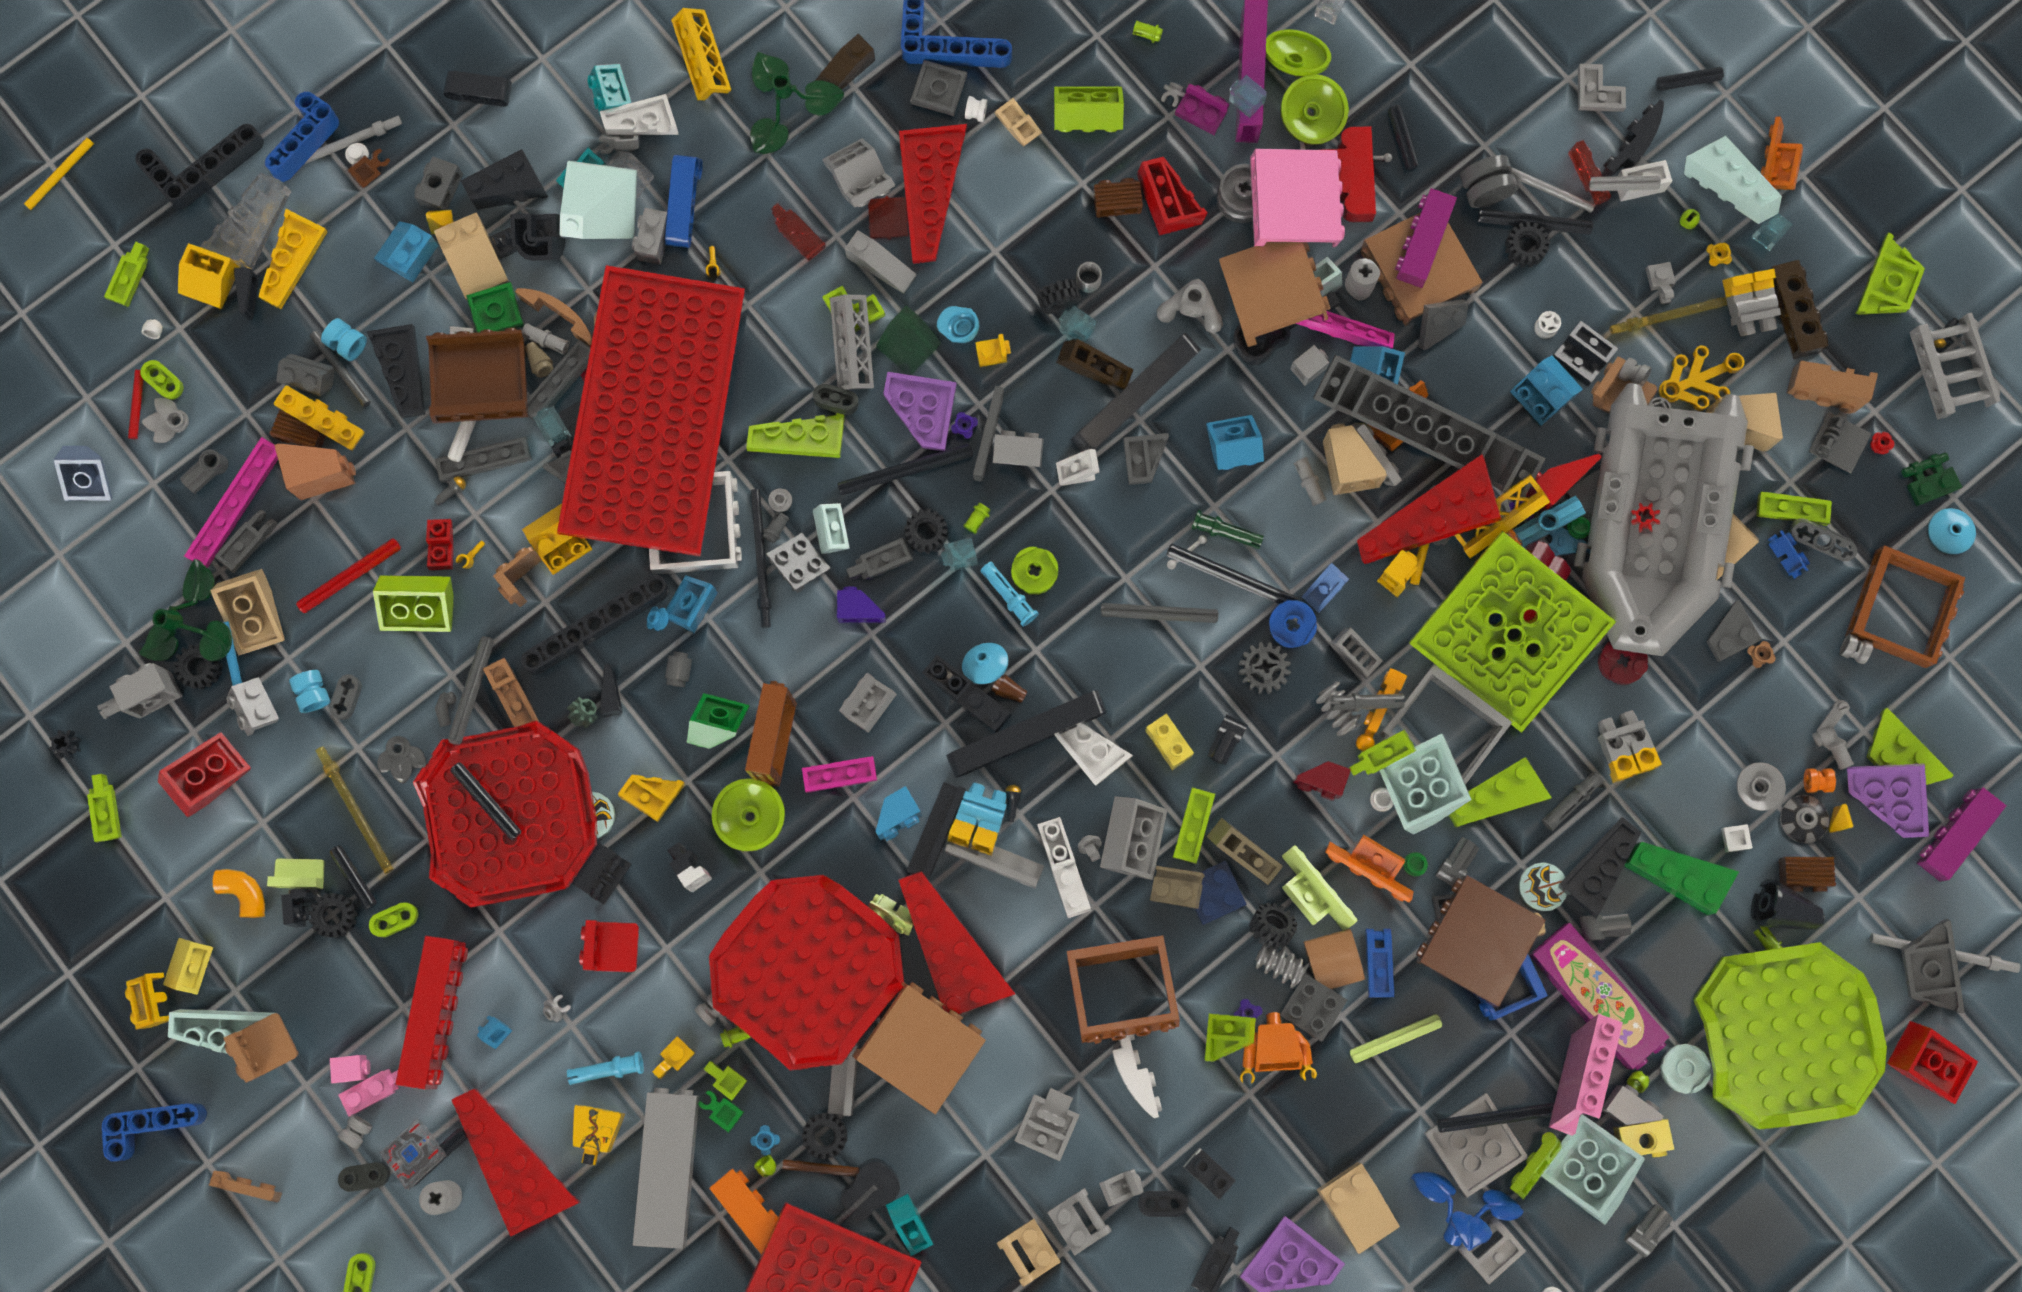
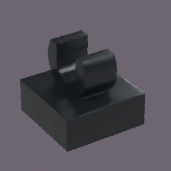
M510 227L489 237L500 260L518 252L512 246Z

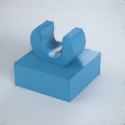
M488 1016L489 1022L484 1027L479 1025L477 1036L481 1041L496 1049L512 1030L494 1016Z

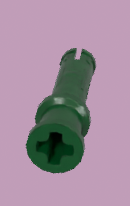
M1199 509L1191 527L1192 530L1199 529L1208 532L1212 537L1216 535L1223 536L1258 550L1264 535L1223 522L1219 516L1214 518L1203 514Z

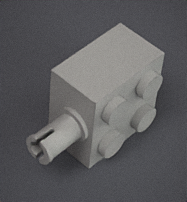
M148 663L139 667L136 673L118 678L115 684L109 686L114 698L97 707L98 710H102L100 714L104 719L119 711L141 719L183 695L171 671L154 663Z

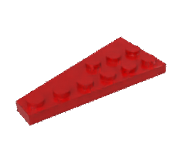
M967 124L899 131L913 264L935 262L937 259Z
M1483 454L1360 537L1357 543L1362 562L1367 564L1398 554L1401 550L1407 551L1501 521L1502 518Z
M922 871L898 879L940 1002L943 1003L942 1008L944 1011L949 1013L950 1010H953L957 1014H961L1015 995V992Z
M472 1089L451 1099L510 1237L580 1203L525 1141L513 1131V1128L500 1117L477 1089Z

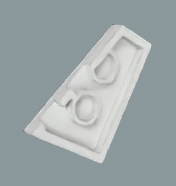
M666 94L600 111L607 135H679Z

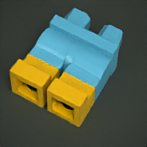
M973 783L969 791H965L956 818L949 831L948 841L968 848L977 824L978 828L975 832L971 849L992 856L1006 811V793L994 790L992 798L989 799L983 797L985 787L981 784Z

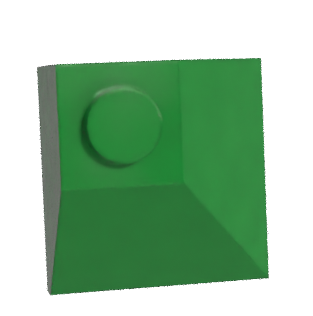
M704 693L689 720L687 743L710 749L735 737L749 710V705Z

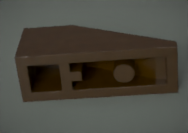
M858 33L838 51L815 81H826L838 86L842 90L875 61L874 49Z
M1078 338L1063 343L1056 363L1077 374L1120 390H1124L1128 386L1134 370Z

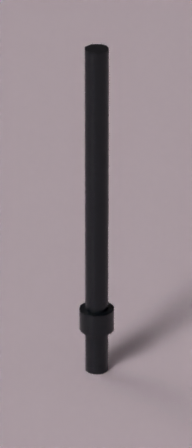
M752 489L751 500L759 590L757 608L760 610L761 628L771 627L770 609H772L771 598L768 596L760 489Z

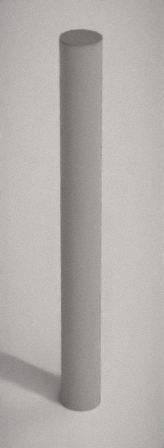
M1513 167L1509 173L1513 174L1516 180L1590 213L1595 207V204Z

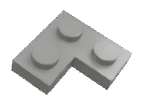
M1579 64L1578 110L1624 112L1626 109V87L1603 86L1602 64Z

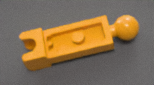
M1390 668L1380 685L1384 690H1379L1376 695L1398 694L1403 687L1407 675ZM1387 708L1374 709L1373 712H1368L1363 723L1367 725L1365 733L1359 735L1356 739V746L1360 751L1363 752L1375 745L1373 737L1381 724Z

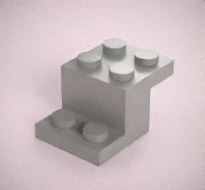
M863 138L822 159L826 168L832 172L843 197L854 208L867 205L870 199L886 195L890 192L891 188L895 187L892 178L885 173L875 149Z

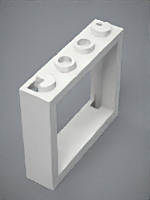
M730 471L714 472L713 485L725 484L729 559L663 564L662 550L649 549L650 570L654 575L738 568V561H742L741 547H737V538L741 537L740 525L735 522V515H739L738 501H734V492H738L737 478H733Z

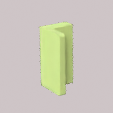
M276 859L274 876H268L267 886L273 888L323 889L325 861L315 859Z

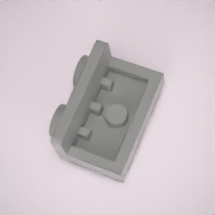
M866 673L859 680L851 695L845 699L839 711L849 721L869 733L897 694L877 681L872 675Z
M259 677L231 686L227 696V703L232 710H235L238 716L237 723L241 730H245L247 736L253 735L256 729L278 722L279 717Z

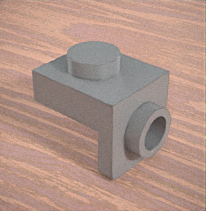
M1134 1169L1122 1172L1099 1183L1109 1207L1143 1193L1141 1178Z

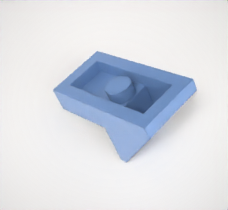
M1331 563L1303 594L1302 598L1319 613L1340 592L1349 578Z

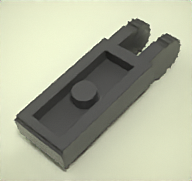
M263 510L257 511L220 549L215 558L231 572L235 573L266 539V536L275 529L277 522L274 519H270L259 531L256 530L255 527L259 526L266 517V512Z

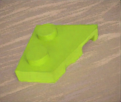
M1209 1013L1205 1061L1214 1062L1253 1044L1256 1018Z

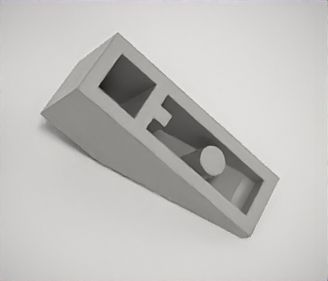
M858 230L845 247L847 259L903 294L917 276L916 273L879 243Z

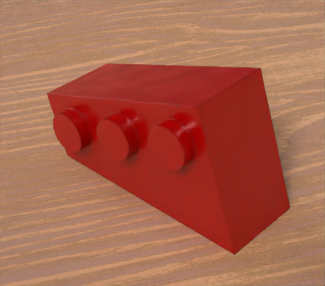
M1164 156L1141 163L1137 177L1140 180V185L1159 236L1201 225L1208 212L1204 207L1201 208L1194 199L1193 193L1188 191L1181 183V178Z

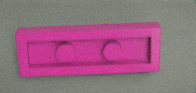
M873 756L802 768L806 793L877 781Z

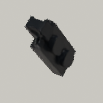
M1229 1227L1224 1238L1218 1235L1193 1279L1191 1286L1201 1292L1218 1291L1237 1255L1238 1246L1234 1243L1239 1235V1231Z

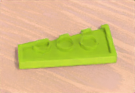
M836 413L837 415L827 417L820 415L807 420H801V418L793 419L792 422L787 423L773 422L749 426L747 451L840 458L845 415Z
M1525 757L1468 791L1471 800L1448 816L1455 827H1459L1549 800L1552 797Z

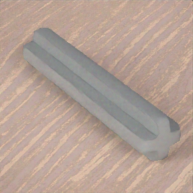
M1660 176L1590 178L1589 187L1591 191L1658 190L1661 179Z

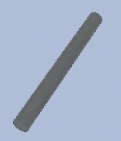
M317 331L312 332L309 336L332 367H334L335 371L363 407L368 406L371 401L333 351L321 342L320 334Z

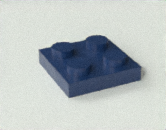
M1226 861L1200 872L1205 875L1202 879L1203 886L1199 908L1195 909L1202 926L1247 905Z

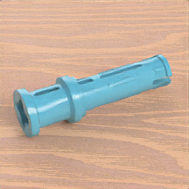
M993 562L983 566L980 572L1008 603L1007 609L1015 613L1023 627L1031 623L1038 616V611L1033 610L1025 601L1026 597L1024 595L1018 594Z
M635 1052L634 1055L621 1058L620 1056H615L609 1062L568 1069L567 1078H571L568 1079L570 1085L614 1075L616 1078H623L625 1074L635 1072L642 1074L644 1073L643 1058L640 1052Z

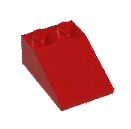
M1596 454L1553 467L1544 474L1539 471L1535 481L1547 495L1550 502L1537 512L1541 514L1552 507L1602 456ZM1532 485L1526 495L1527 498L1537 493Z
M220 732L159 771L158 783L188 818L210 804L250 771L251 767Z
M1909 1021L1887 1062L1889 1066L1952 1104H1956L1978 1063L1977 1060L1932 1028Z

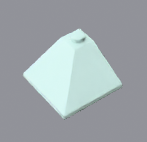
M568 161L560 211V236L580 239L634 238L637 170Z
M1443 734L1415 746L1417 751L1379 770L1404 830L1412 834L1438 823L1471 800Z
M1582 1114L1578 1121L1576 1134L1573 1136L1566 1135L1561 1142V1150L1541 1176L1605 1225L1621 1204L1645 1158Z

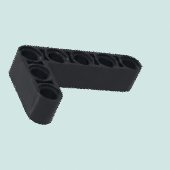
M243 124L177 176L171 172L151 149L145 148L138 151L135 161L174 207L184 209L263 147L264 139L254 126ZM253 135L252 139L246 141L249 136ZM235 149V152L229 155V152ZM217 164L215 168L211 169L212 165ZM164 176H167L164 181H161ZM196 178H199L196 183H193ZM181 192L178 197L174 198L177 193Z

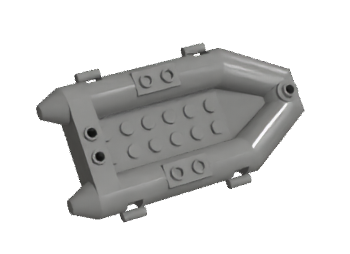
M1628 383L1611 405L1607 429L1597 428L1594 452L1603 453L1588 543H1578L1574 566L1583 568L1581 579L1592 603L1616 621L1606 633L1613 649L1664 656L1719 598L1720 588H1731L1735 564L1725 563L1739 473L1740 470L1750 471L1754 446L1744 445L1748 420L1740 397L1737 395H1724L1713 412L1706 413L1648 406L1642 386ZM1606 434H1610L1609 446L1604 447ZM1743 450L1742 462L1740 465V463L1736 462L1737 452ZM1639 503H1642L1643 507H1648L1650 503H1653V511L1660 510L1661 514L1655 516L1660 521V525L1654 524L1652 526L1653 532H1650L1648 528H1643V531L1639 532V525L1631 524V521L1636 519V516H1633L1631 511H1637ZM1646 513L1645 516L1641 515L1642 522H1645L1646 519L1651 520L1649 513ZM1587 549H1591L1589 562H1585ZM1719 567H1724L1722 582L1716 580Z

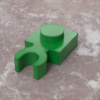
M707 1091L706 1094L712 1099L711 1103L706 1105L704 1102L699 1101L698 1105L702 1109L712 1110L713 1113L709 1118L729 1133L744 1114V1111L726 1097L719 1102L714 1092Z

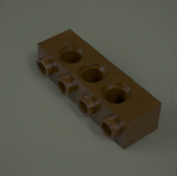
M1799 260L1772 266L1770 269L1775 270L1776 278H1773V283L1778 299V308H1780L1781 312L1779 317L1793 359L1821 353L1828 346V336L1822 329L1820 323L1821 315L1819 310L1815 308L1813 302L1814 295L1812 289L1808 287L1805 268L1801 266ZM1788 284L1792 285L1795 291L1790 290ZM1795 305L1802 309V313L1795 309ZM1802 327L1807 328L1810 334H1806L1802 330Z

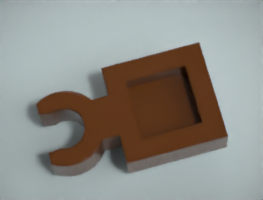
M381 149L374 150L370 160L364 155L347 169L348 173L361 188L366 187L381 174L377 170L379 166L389 164V158L384 159L382 162L378 160L377 156L382 152Z

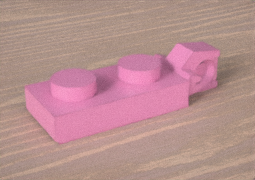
M390 1069L381 1071L338 1094L348 1116L355 1115L396 1093L395 1091L399 1089L398 1085H395L398 1070L391 1073Z

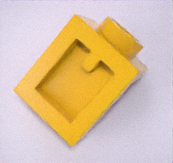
M998 334L997 339L975 342L980 367L1007 362V354H1011L1009 341H1004L1003 334Z

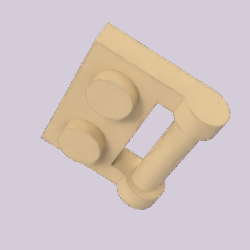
M1034 1218L996 1243L999 1249H1003L1021 1278L1019 1281L1023 1287L1061 1262ZM1016 1239L1035 1267L1030 1273L1011 1244Z

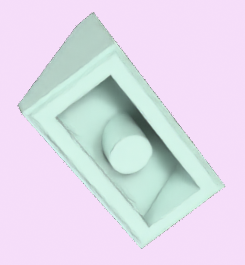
M841 503L821 504L814 508L813 516L821 554L849 549Z

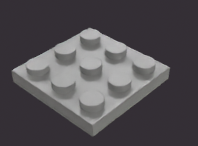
M1484 1093L1447 1118L1498 1110L1488 1094ZM1507 1123L1444 1133L1438 1131L1436 1124L1424 1132V1135L1465 1198H1468L1528 1158Z

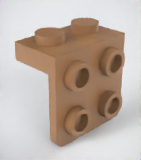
M1617 357L1614 363L1610 362L1607 365L1603 374L1605 375L1601 382L1597 381L1592 389L1593 406L1610 414L1613 402L1628 383H1632L1630 380L1623 381L1619 379V373L1626 360ZM1646 381L1642 389L1647 404H1649L1657 393V387Z
M532 547L519 550L511 562L499 566L496 574L493 575L501 585L497 588L510 604L515 602L519 607L523 606L527 600L513 584L542 560Z
M277 1013L271 1014L241 1031L223 1038L225 1050L230 1057H233L237 1065L236 1072L241 1079H244L245 1083L274 1070L298 1056V1051L280 1015Z

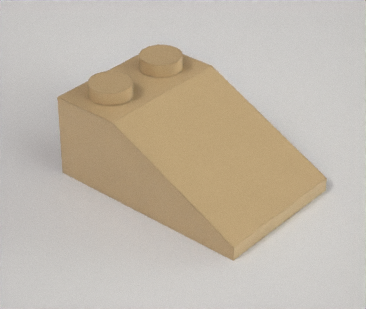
M477 212L434 230L440 247L466 300V295L509 282L486 228Z
M263 569L217 583L210 590L223 621H229L233 643L238 655L285 640L273 594Z
M1355 1163L1317 1189L1358 1254L1400 1227L1362 1163Z

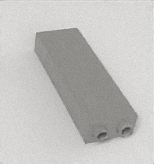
M654 1088V1092H647L633 1246L684 1249L686 1247L700 1097L693 1095L694 1090L679 1089L678 1094H669V1089Z

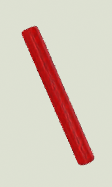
M390 539L297 601L298 609L302 613L308 612L401 549L400 544L396 539Z

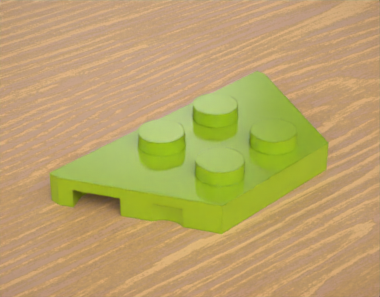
M1889 232L1884 237L1855 314L1907 312L1911 307L1925 268L1912 258L1911 253L1905 247L1902 249L1893 240L1894 236Z
M1888 708L1881 711V719L1878 728L1874 731L1873 743L1869 747L1866 756L1875 766L1924 764L1926 785L1950 779L1954 776Z

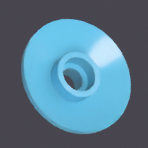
M1948 508L1937 512L1931 518L1928 524V536L1936 549L1945 554L1956 555L1967 551L1973 545L1976 537V528L1972 519L1966 513L1958 509ZM1953 526H1955L1958 529V533H1955L1952 530Z
M979 644L965 655L962 662V671L975 684L994 682L1005 673L1009 662L1008 655L1005 649L998 644Z

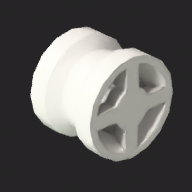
M969 96L965 110V119L976 118L979 122H983L988 101L986 99L979 101Z
M1552 311L1542 313L1535 322V333L1543 339L1552 338L1561 326V318Z

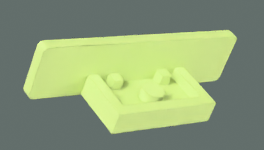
M1294 845L1282 855V858L1296 873V876L1285 884L1282 889L1312 925H1315L1328 913L1342 930L1350 928L1358 921L1353 912L1342 902L1335 890L1327 884L1320 872L1312 866L1305 854L1297 846Z

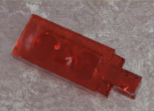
M1584 140L1576 142L1568 154L1585 191H1590L1596 205L1608 201L1611 198L1609 191L1590 190V178L1601 177V171L1596 167L1592 159V152L1586 146Z
M778 203L771 208L772 214L778 219L775 221L778 230L808 261L826 247L825 243L791 209L786 212Z

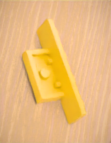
M287 385L274 401V405L351 451L354 450L364 435V431L347 421L348 417L336 410L333 413L327 409L329 406L318 399L313 401Z

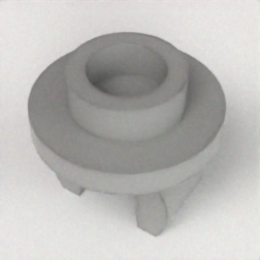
M1170 82V85L1165 84L1163 87L1168 91L1162 95L1161 101L1165 102L1167 97L1172 95L1174 97L1172 106L1176 107L1180 101L1179 96L1184 97L1186 93L1182 91V86Z
M775 489L769 495V505L774 511L784 512L791 507L792 496L785 489Z
M1093 835L1083 837L1078 844L1079 852L1088 854L1092 862L1101 859L1098 852L1102 845L1101 839Z
M562 995L556 996L553 1001L548 999L544 1002L543 1013L550 1021L559 1022L562 1019V1015H565L570 1009V1005H567L565 1008H560L557 1005L563 998Z

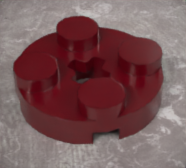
M1609 641L1601 650L1598 666L1606 679L1619 685H1628L1639 680L1647 671L1648 656L1644 653L1613 649ZM1620 655L1628 658L1627 667H1624L1623 664H1618L1617 660L1620 659Z

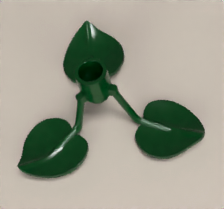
M757 52L752 67L753 82L763 92H769L774 89L776 94V120L774 122L772 119L763 118L754 123L750 132L754 152L759 154L773 153L782 148L787 142L789 131L786 126L779 124L781 99H787L795 92L800 98L806 99L805 107L810 113L822 116L836 108L844 98V92L832 83L819 80L808 83L805 87L806 95L802 94L796 85L791 84L789 68L783 60Z
M193 560L183 583V597L189 602L178 606H169L168 610L157 609L154 612L152 618L154 626L139 652L141 656L154 661H166L172 658L178 648V641L174 637L176 634L175 630L178 628L204 635L200 640L199 649L201 655L206 660L218 661L227 656L232 645V635L225 623L211 621L207 626V630L204 631L183 624V617L177 612V610L196 605L198 600L205 601L211 595L210 590L214 587V577L200 560Z

